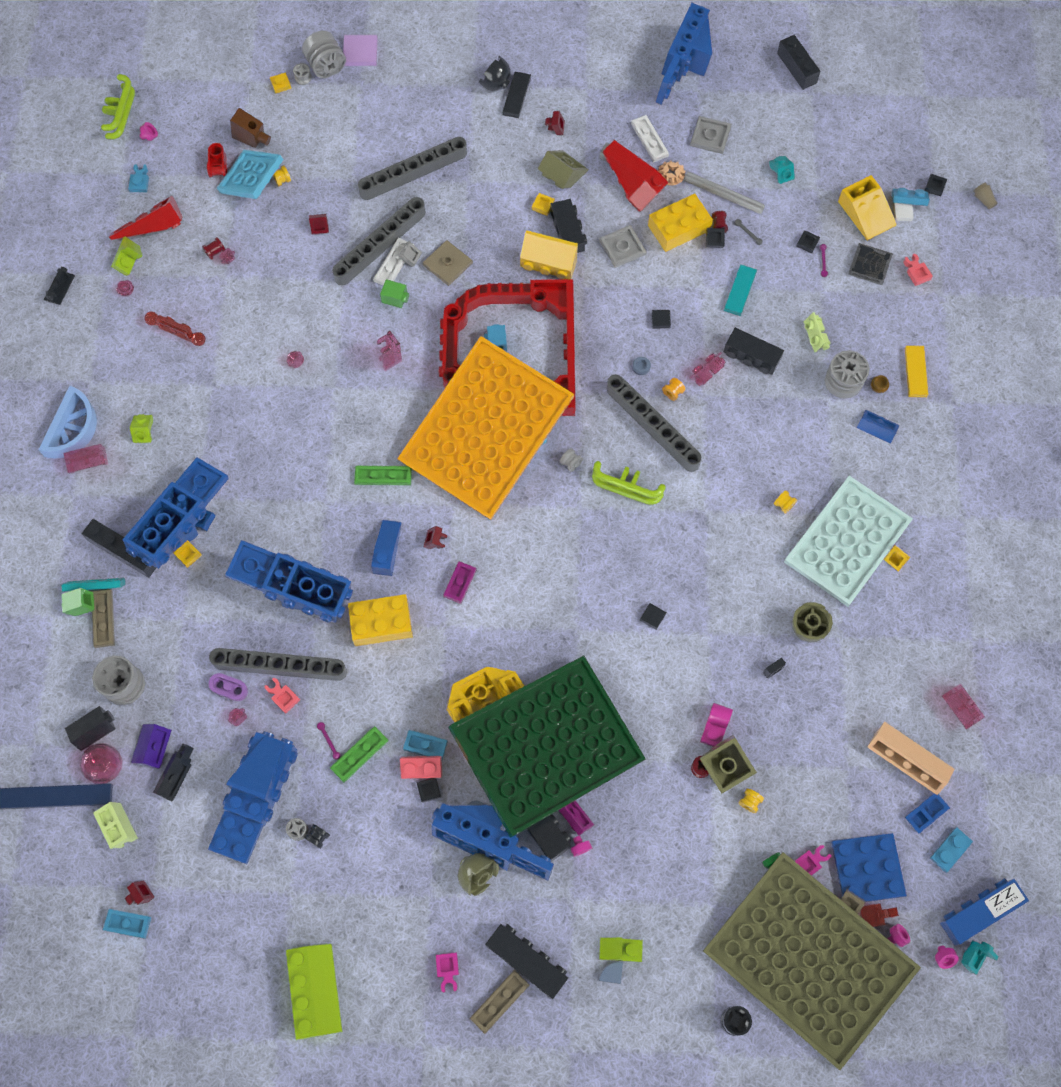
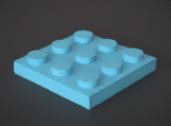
M243 150L217 187V190L222 194L257 199L284 159L279 154Z

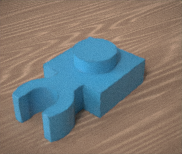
M135 164L133 167L135 174H130L128 189L130 192H147L149 182L148 168L144 164L143 169L138 170V165Z

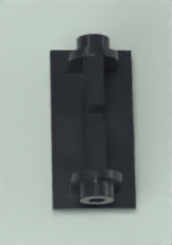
M63 266L58 268L49 290L46 291L44 300L61 305L75 275L67 273L68 269Z

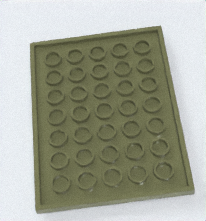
M784 852L780 854L703 950L705 954L840 1071L921 969L917 963Z

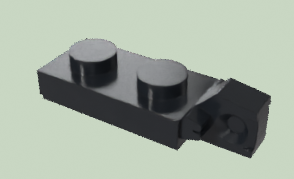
M182 743L178 752H174L153 793L171 802L174 800L192 766L190 764L192 760L190 756L194 750L193 747Z

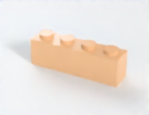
M885 721L867 746L870 750L936 795L948 784L955 770Z

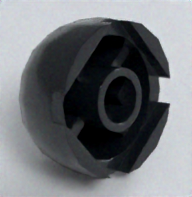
M498 56V61L495 59L483 74L485 79L482 80L480 78L479 83L491 91H498L501 87L505 89L510 83L511 69L509 64L501 56Z

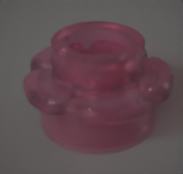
M230 248L222 251L219 255L221 263L230 264L234 261L235 251H232Z
M120 281L117 284L116 291L118 294L129 296L133 293L134 286L131 281Z
M300 351L290 352L287 356V363L290 367L298 368L304 362V357Z
M233 709L229 713L228 722L234 726H239L247 719L245 709Z

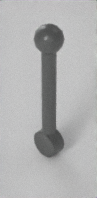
M740 219L735 220V225L740 226L750 235L757 245L762 244V239L757 238L750 232Z

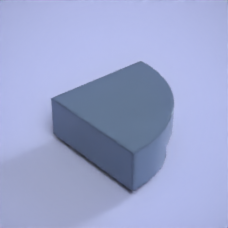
M614 962L608 965L601 973L599 981L621 984L623 962Z

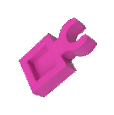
M820 845L815 849L814 855L809 850L795 860V862L812 876L822 868L819 862H826L831 858V855L822 857L820 850L824 848V845Z
M457 953L436 955L437 977H444V981L441 983V991L443 993L446 992L445 986L448 983H452L453 991H457V983L453 980V976L459 975Z

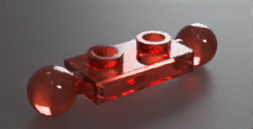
M153 311L147 312L144 316V320L148 325H158L160 329L192 342L195 346H202L206 341L203 333H192L191 328L187 324H179L171 317H163Z

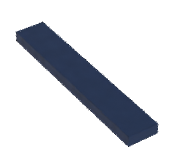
M113 784L0 788V810L106 805L112 802Z

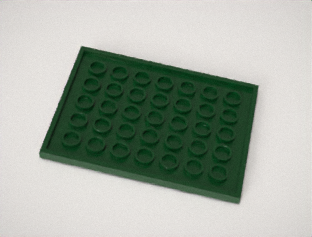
M584 655L448 727L510 838L646 760Z

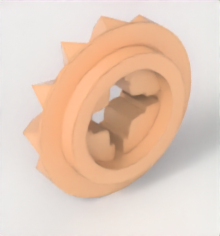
M672 160L667 163L664 161L659 166L658 172L669 182L667 185H677L684 180L685 170L678 161L676 163L672 162ZM669 170L675 171L674 174L668 173V172H669Z

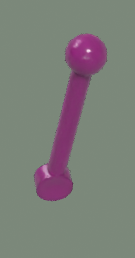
M821 244V276L827 277L828 272L826 271L825 250L827 249L826 244Z
M323 722L318 723L317 728L322 731L333 752V758L339 759L340 753L336 751L325 730V724Z

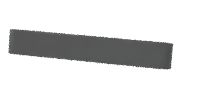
M455 137L358 181L360 197L364 200L373 199L465 158L467 155L466 140L463 137Z
M420 197L410 199L334 265L332 271L335 282L341 286L348 284L393 245L398 238H401L417 224L426 213L424 200Z
M617 374L611 375L607 381V393L685 470L689 472L698 470L702 458L700 452L623 377ZM616 384V385H618L619 387H616V388H615V387H612L611 385ZM624 397H630L632 399L626 400ZM637 409H643L644 412H638ZM654 421V422H656L657 424H656V425H652V424H650L649 422ZM663 434H668V435H670V437L666 438V437H664V436H662V435H663ZM675 447H682L683 450H677ZM694 459L696 463H690L688 460Z
M226 648L213 649L209 655L210 662L219 670L341 681L347 675V669L343 661L333 658ZM219 656H224L222 662L216 663V659ZM238 658H244L241 664H235ZM263 659L262 665L255 666L257 660ZM283 661V665L280 668H274L276 662ZM297 663H303L301 669L294 670V666ZM316 665L323 666L319 672L313 671ZM335 667H342L340 673H333Z

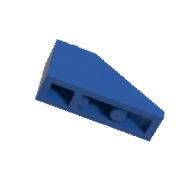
M382 521L372 558L371 568L373 574L393 575L402 522Z

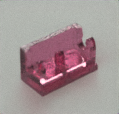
M390 330L386 335L377 340V345L386 342V346L380 350L382 355L379 358V361L383 360L382 367L385 372L402 361L400 343Z
M102 444L63 453L69 474L99 465H108L106 449Z
M961 684L942 695V698L952 709L965 730L985 718Z

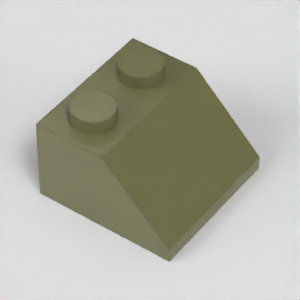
M563 150L547 151L538 167V170L542 172L545 178L552 179L555 185L561 189L571 188L589 170Z
M734 735L718 743L700 757L721 794L757 773Z

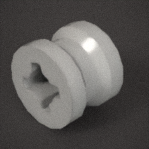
M300 63L293 68L295 81L298 84L306 85L311 81L312 78L308 65Z
M570 448L562 455L559 462L562 465H566L570 472H573L581 464L583 458L580 455H576L575 451Z
M294 818L288 821L286 833L291 839L300 841L308 834V826L302 819Z

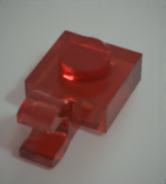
M881 903L863 906L860 910V917L872 927L886 925L884 919L899 916L897 907L882 910Z

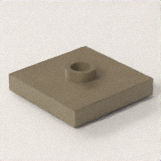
M448 240L423 262L425 268L448 286L473 264L472 259Z

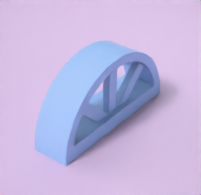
M69 386L39 448L44 457L56 459L71 456L82 450L95 433L97 425L95 410L87 397L77 388ZM79 400H81L86 408L73 413ZM87 415L84 427L69 423ZM65 429L75 431L80 434L72 441H70ZM62 437L64 445L58 446Z

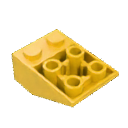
M872 175L842 189L838 203L867 241L897 225L882 188Z

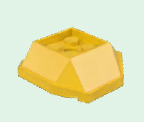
M485 667L452 685L446 710L455 723L524 687V684L515 671Z

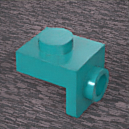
M778 156L769 161L770 168L777 173L779 184L795 179L794 163L786 156Z
M972 940L970 946L963 954L961 963L968 971L977 975L986 957L997 961L999 956L993 951L994 948L990 944L983 941L980 944Z

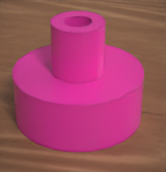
M145 122L140 126V138L142 140L152 141L158 136L156 128L151 123Z
M581 836L573 838L576 846L570 850L573 856L576 857L593 848L589 840L583 842Z
M896 924L890 928L891 936L887 938L893 944L897 943L900 947H904L911 942L908 932L901 924Z
M944 945L938 947L935 960L940 968L948 969L958 963L959 957L953 948H946Z

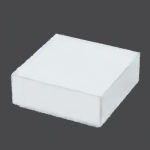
M894 203L895 221L913 220L912 204Z

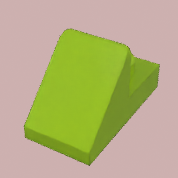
M123 237L111 267L125 276L130 275L135 260L143 256L140 246L129 238Z
M622 937L600 938L599 960L642 962L643 940L623 939Z

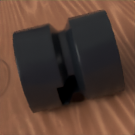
M728 1007L721 1014V1027L729 1035H744L752 1026V1017L744 1007Z

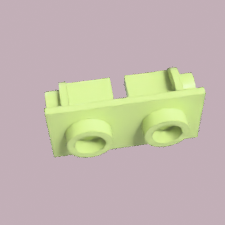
M813 312L804 321L815 353L820 348H823V350L829 349L831 343L827 334L822 333L825 331L822 318Z

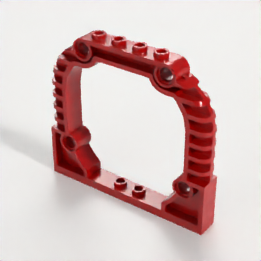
M573 279L530 280V283L479 284L474 288L466 290L464 294L456 299L455 304H448L444 308L443 318H440V329H443V334H440V345H443V350H439V360L442 361V366H439V377L443 378L444 388H446L450 382L449 379H452L461 366L458 364L459 332L467 325L468 313L479 306L490 304H530L532 309L537 312L548 310L559 320H566L567 333H563V344H567V349H563V360H567V375H559L554 382L574 394L573 399L561 416H575Z

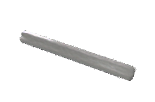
M687 172L684 177L685 182L761 214L764 210L765 205L694 173Z

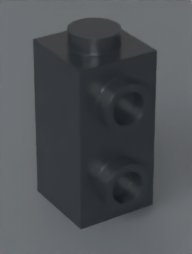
M98 706L67 726L65 731L70 743L80 751H83L116 729L113 724L115 719L109 710L105 711L102 707Z

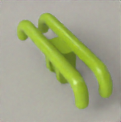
M123 74L117 75V80L124 82L120 85L121 89H123L120 98L106 97L104 103L109 106L104 105L102 107V112L114 116V119L110 124H102L101 129L103 131H112L117 128L115 132L105 134V138L109 140L117 139L123 134L135 96V90L131 86L130 78Z
M600 461L594 463L592 479L598 487L648 505L657 504L662 500L666 489L664 484H660L656 490H649L636 485L641 471L636 470L631 483L625 481L630 471L629 467L625 466L621 478L618 479L602 473Z

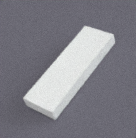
M647 115L631 121L633 129L653 163L669 157V152Z
M400 238L396 240L375 275L374 282L384 285L386 279L395 280L405 263L398 255L407 241Z

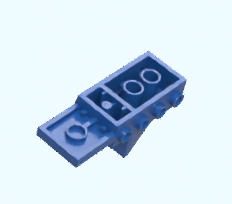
M691 2L668 51L661 73L664 75L656 103L662 105L664 99H668L675 82H680L682 76H686L688 71L701 76L705 75L713 54L708 17L709 9Z
M196 457L179 479L167 486L123 538L127 553L133 557H140L142 562L149 567L153 565L159 569L162 564H166L173 551L181 547L187 540L190 542L198 536L195 524L204 518L207 511L206 506L229 479L228 475Z
M241 540L225 574V577L262 591L269 600H280L284 608L301 610L310 616L313 614L318 615L321 620L327 623H331V621L336 623L338 617H343L346 607H343L346 600H350L353 593L351 581L344 576H336L326 569H319L306 561L296 560L291 555L279 552L276 554Z
M263 731L262 734L256 732L255 736L250 738L247 754L242 757L240 767L227 781L226 785L231 788L229 794H226L223 800L224 813L208 847L209 851L246 865L248 864L263 826H266V823L272 818V809L275 802H278L280 799L283 783H286L288 780L291 764H294L297 759V749L292 741L282 738L280 741L274 738L275 735Z
M442 803L440 808L437 807L432 816V836L470 854L483 853L486 857L494 859L499 867L506 871L510 864H513L549 881L554 867L551 859L543 855L538 857L532 854V851L527 847L521 846L519 848V838L516 835L510 838L507 831H503L505 827L492 805L449 806Z

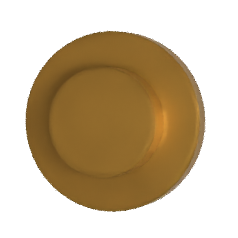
M878 375L872 379L870 385L876 393H884L889 388V381L887 377Z

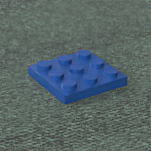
M893 833L831 842L842 896L847 889L866 902L907 896Z

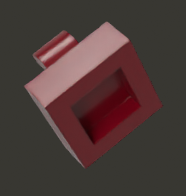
M560 110L553 111L552 118L545 119V125H548V130L555 131L556 135L561 136L564 134L565 120Z
M327 214L309 215L311 234L329 233Z
M434 526L428 529L423 547L427 549L435 547L438 549L444 548L445 545L440 543V538H447V535L442 533L443 528Z
M144 880L132 882L127 887L130 892L125 897L128 905H131L133 902L134 904L137 903V905L148 903L155 898Z

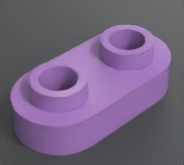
M221 673L214 674L209 679V688L217 695L233 701H242L248 694L247 686L238 679ZM219 682H223V686L221 688L217 687V684ZM240 688L241 693L236 695L235 690Z

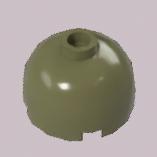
M807 602L794 612L792 629L801 640L808 643L818 642L824 639L831 631L833 625L832 615L828 613L825 609L826 607L822 604Z
M475 853L464 857L460 862L457 875L460 886L470 896L471 894L477 896L483 893L491 885L485 883L493 875L497 877L499 865L494 859L486 857L483 853Z

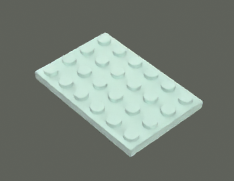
M848 476L787 556L784 563L849 607L913 518L851 476Z

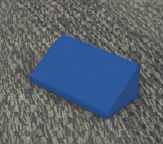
M865 410L857 428L891 444L900 425Z

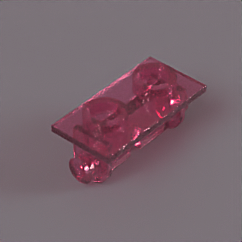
M722 352L712 353L706 357V363L696 366L689 378L695 377V382L698 386L704 385L713 377L709 370L715 375L725 366V360L719 358Z

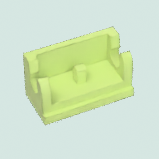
M109 802L93 813L110 849L122 848L125 846L124 843L133 842L138 839L121 803Z

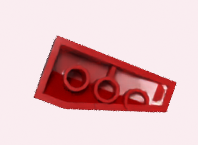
M616 140L611 142L602 152L610 168L618 177V183L620 186L622 185L626 192V198L640 212L669 183L655 168Z
M170 196L153 206L150 210L151 213L143 212L135 219V222L129 221L113 231L109 238L114 240L167 230L170 227L174 229L181 225L180 222L183 216L174 197Z

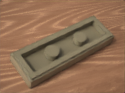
M112 589L92 591L94 596V611H92L94 648L115 646Z
M514 970L470 1017V1020L486 1034L530 985Z

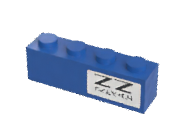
M1004 878L994 884L996 888L992 891L989 889L982 891L978 894L979 899L973 902L970 899L960 905L962 909L957 913L952 910L943 916L945 920L940 922L954 946L962 944L1029 902V899L1015 879L1007 881Z

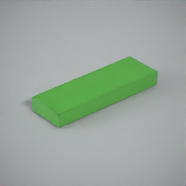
M355 466L354 484L411 486L412 469L408 466Z
M374 726L336 761L330 769L345 783L389 740Z

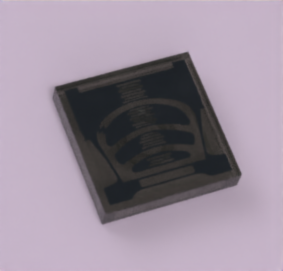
M859 243L848 275L883 285L893 253Z

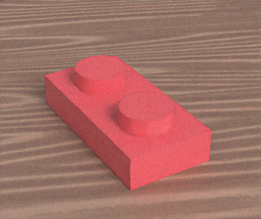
M441 756L401 757V779L441 778Z

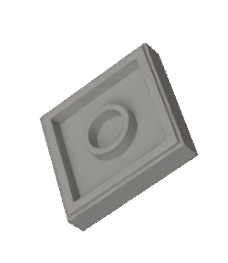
M699 116L690 146L723 154L732 124Z
M631 225L599 238V242L615 268L647 254Z

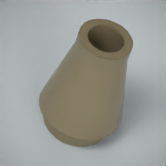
M986 182L974 189V196L988 210L998 204L990 185H987Z

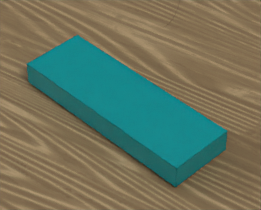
M740 264L724 308L725 312L741 316L757 269Z
M124 577L67 581L61 587L62 592L78 588L85 590L121 588L125 586L126 581Z

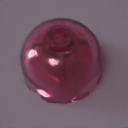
M97 743L89 746L83 752L79 766L81 773L88 781L94 784H106L119 775L123 760L115 747L106 743Z

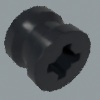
M312 824L310 833L306 834L304 838L321 849L323 841L328 839L330 834L317 825Z

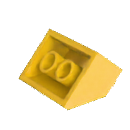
M526 230L520 255V267L528 271H539L543 275H554L559 279H571L577 263L578 244Z

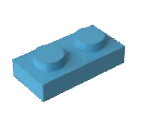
M898 188L892 189L891 193L893 203L928 206L930 200L928 192L922 189L914 191Z
M409 730L403 750L422 756H441L443 760L448 740Z
M956 827L930 859L947 873L973 841Z
M108 909L103 930L146 939L152 917Z

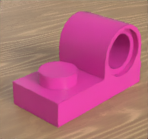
M713 703L700 740L701 743L714 747L722 742L733 709Z

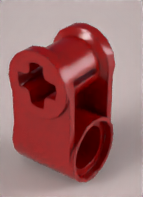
M212 143L208 147L207 171L209 177H213V175H223L225 177L227 174V157L220 143Z

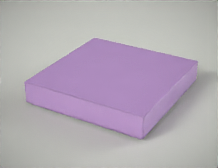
M344 35L343 53L346 56L345 66H377V35Z

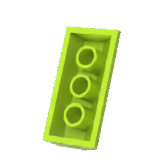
M332 944L305 946L286 950L296 1040L343 1032Z

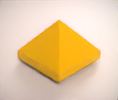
M895 545L883 560L899 572L910 559V556Z

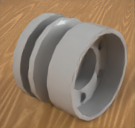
M315 32L307 37L303 43L302 53L317 77H330L339 73L345 66L346 56L331 32Z
M851 350L836 354L825 375L826 388L831 394L839 398L854 397L860 392L869 375L868 361L860 353Z
M113 655L106 657L98 663L92 676L93 686L96 690L116 705L133 703L141 696L145 687V679L142 672L122 656Z

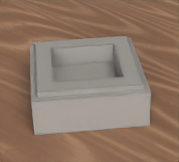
M408 241L398 256L409 266L413 267L422 252Z

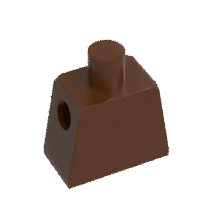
M238 108L230 120L232 138L254 148L260 142L267 146L270 143L271 136L264 133V124L246 111Z

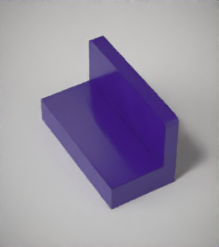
M143 724L131 763L160 769L172 730L156 724Z

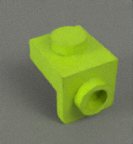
M139 414L133 416L130 425L133 443L152 442L150 432L153 425L152 415Z

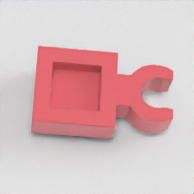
M913 254V261L905 257L903 262L908 267L907 274L915 286L932 279L933 276L924 262L919 264L917 254Z
M273 678L272 680L276 683V686L272 689L267 685L264 687L268 693L275 694L271 698L272 701L286 714L300 699L287 685L281 689L280 682Z

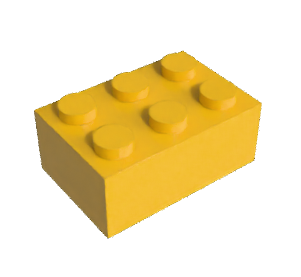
M694 193L649 214L648 227L663 250L667 252L705 234L706 229L712 227L713 219Z
M406 594L348 603L352 641L355 647L413 638L409 603Z

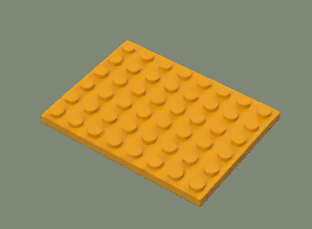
M480 336L397 459L486 518L492 520L573 399L574 394Z

